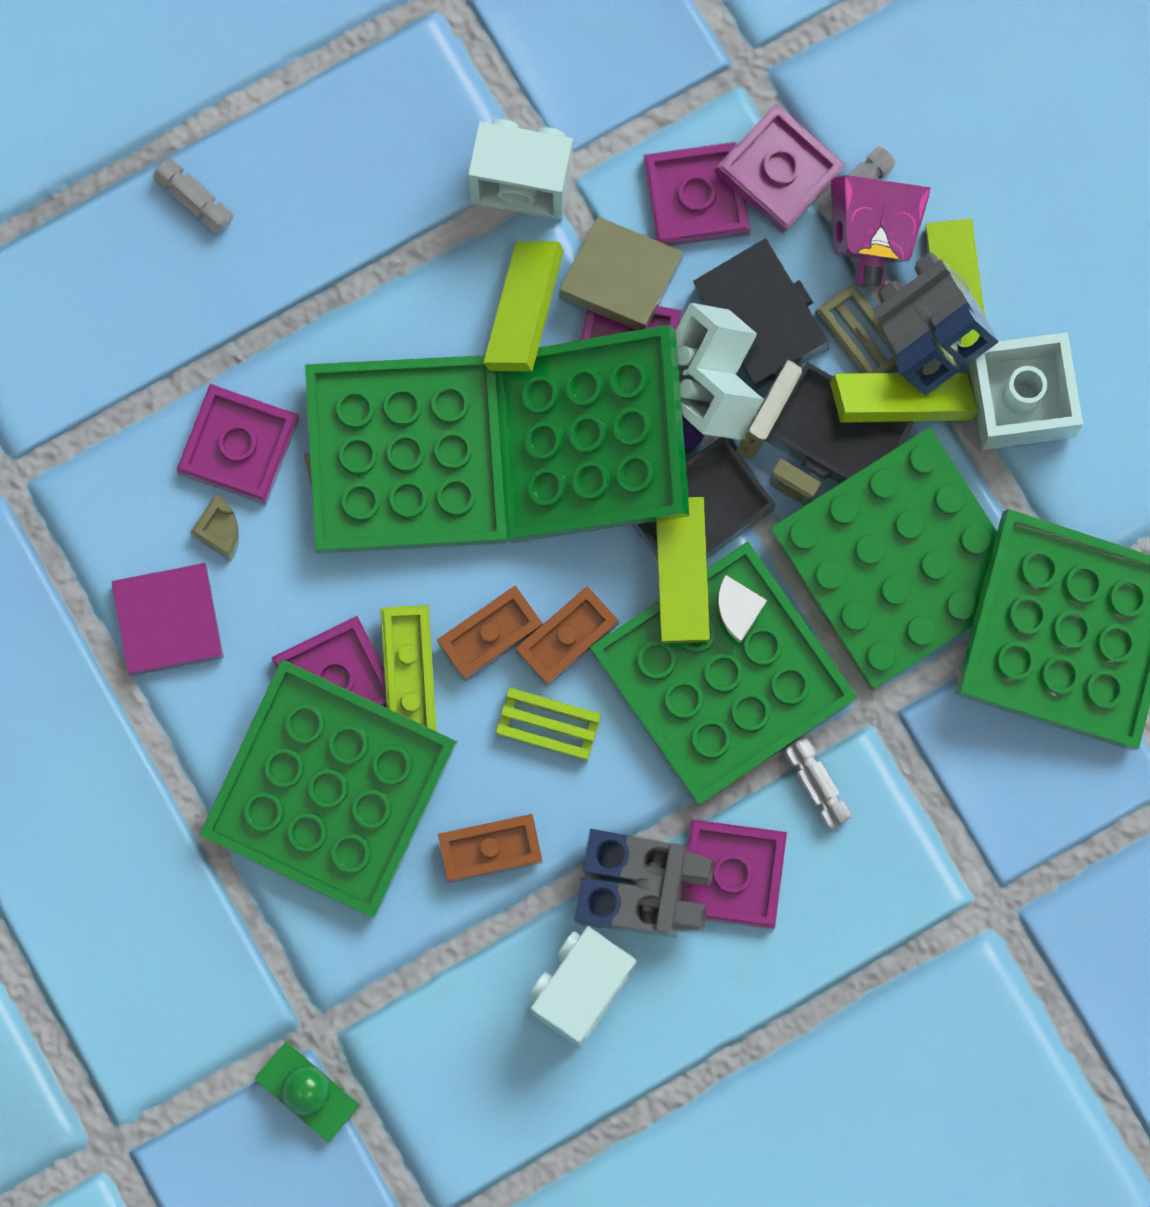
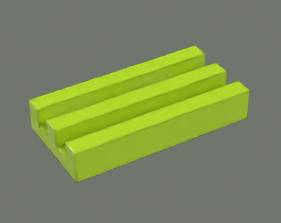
M509 687L500 722L496 729L497 736L588 762L601 719L600 713ZM516 702L587 722L589 723L588 729L528 713L514 707ZM510 720H517L584 740L582 748L509 727Z

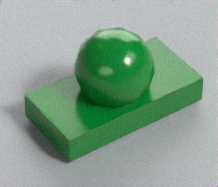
M287 1041L254 1077L258 1083L327 1143H330L361 1106Z

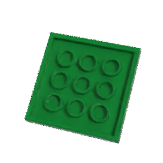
M665 325L543 346L538 348L533 371H495L507 541L515 543L690 516L675 328Z
M485 355L305 364L316 554L506 543L496 372L489 371L483 363Z
M931 427L768 529L870 690L876 689L972 627L997 534L995 527Z
M1011 509L1003 511L955 694L1129 750L1139 749L1150 707V555Z
M748 541L707 568L709 642L661 644L660 604L657 601L590 646L593 656L698 807L846 708L858 698ZM726 575L767 600L741 643L728 633L719 612V591Z
M281 659L199 835L372 918H376L458 741Z

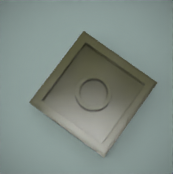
M597 217L559 289V298L635 330L647 329L682 262L683 251Z

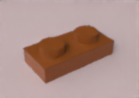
M515 585L438 638L437 643L464 681H466L527 639L543 623Z
M586 586L516 648V653L548 687L590 650V646L604 638L617 627L619 620L593 591Z
M533 814L438 834L448 883L543 863Z

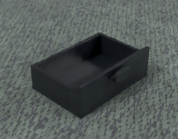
M766 238L693 280L694 287L706 306L730 310L757 333L741 364L756 390L772 382L778 376L787 360L799 366L817 354L829 350L828 339L808 306L813 304L810 295L800 280L792 282Z
M807 362L766 438V442L803 462L801 466L819 478L826 480L829 477L838 483L844 482L903 444L914 424L912 421L840 422L830 385L833 376Z
M718 438L686 461L688 497H704L706 559L774 511L775 502L737 452H735L728 438ZM656 521L632 525L658 559Z

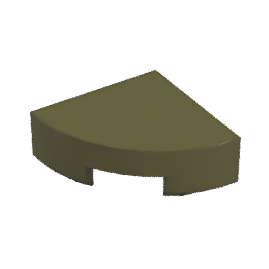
M216 493L190 533L194 538L231 561L236 553L239 542L238 523L229 504Z

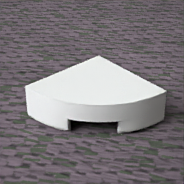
M726 575L719 591V612L728 633L741 643L767 600Z

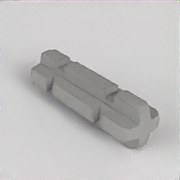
M881 146L876 147L866 157V163L861 162L848 175L879 180L878 177L884 178L894 168L895 159L885 148ZM831 192L818 205V211L830 223H832Z
M167 158L156 167L153 178L165 190L171 188L170 195L197 219L201 216L205 218L202 223L213 233L219 234L230 225L234 217L230 209L222 202L216 204L214 202L216 197L189 173L184 176L182 174L184 169L173 159Z
M806 738L800 739L789 745L784 750V755L792 768L796 766L799 770L796 776L814 808L820 807L821 812L819 816L825 827L829 830L835 829L846 823L851 818V813L844 800L838 801L836 796L840 793L821 760L815 761L814 756L817 753L810 741Z

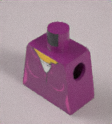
M849 175L831 178L833 250L835 255L858 258L855 285L882 288L885 263H901L911 259L931 187Z

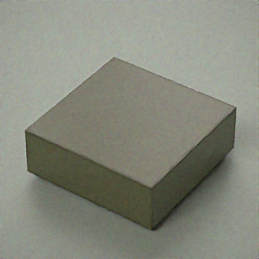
M780 458L772 471L769 483H771L772 487L806 506L816 498L822 482Z

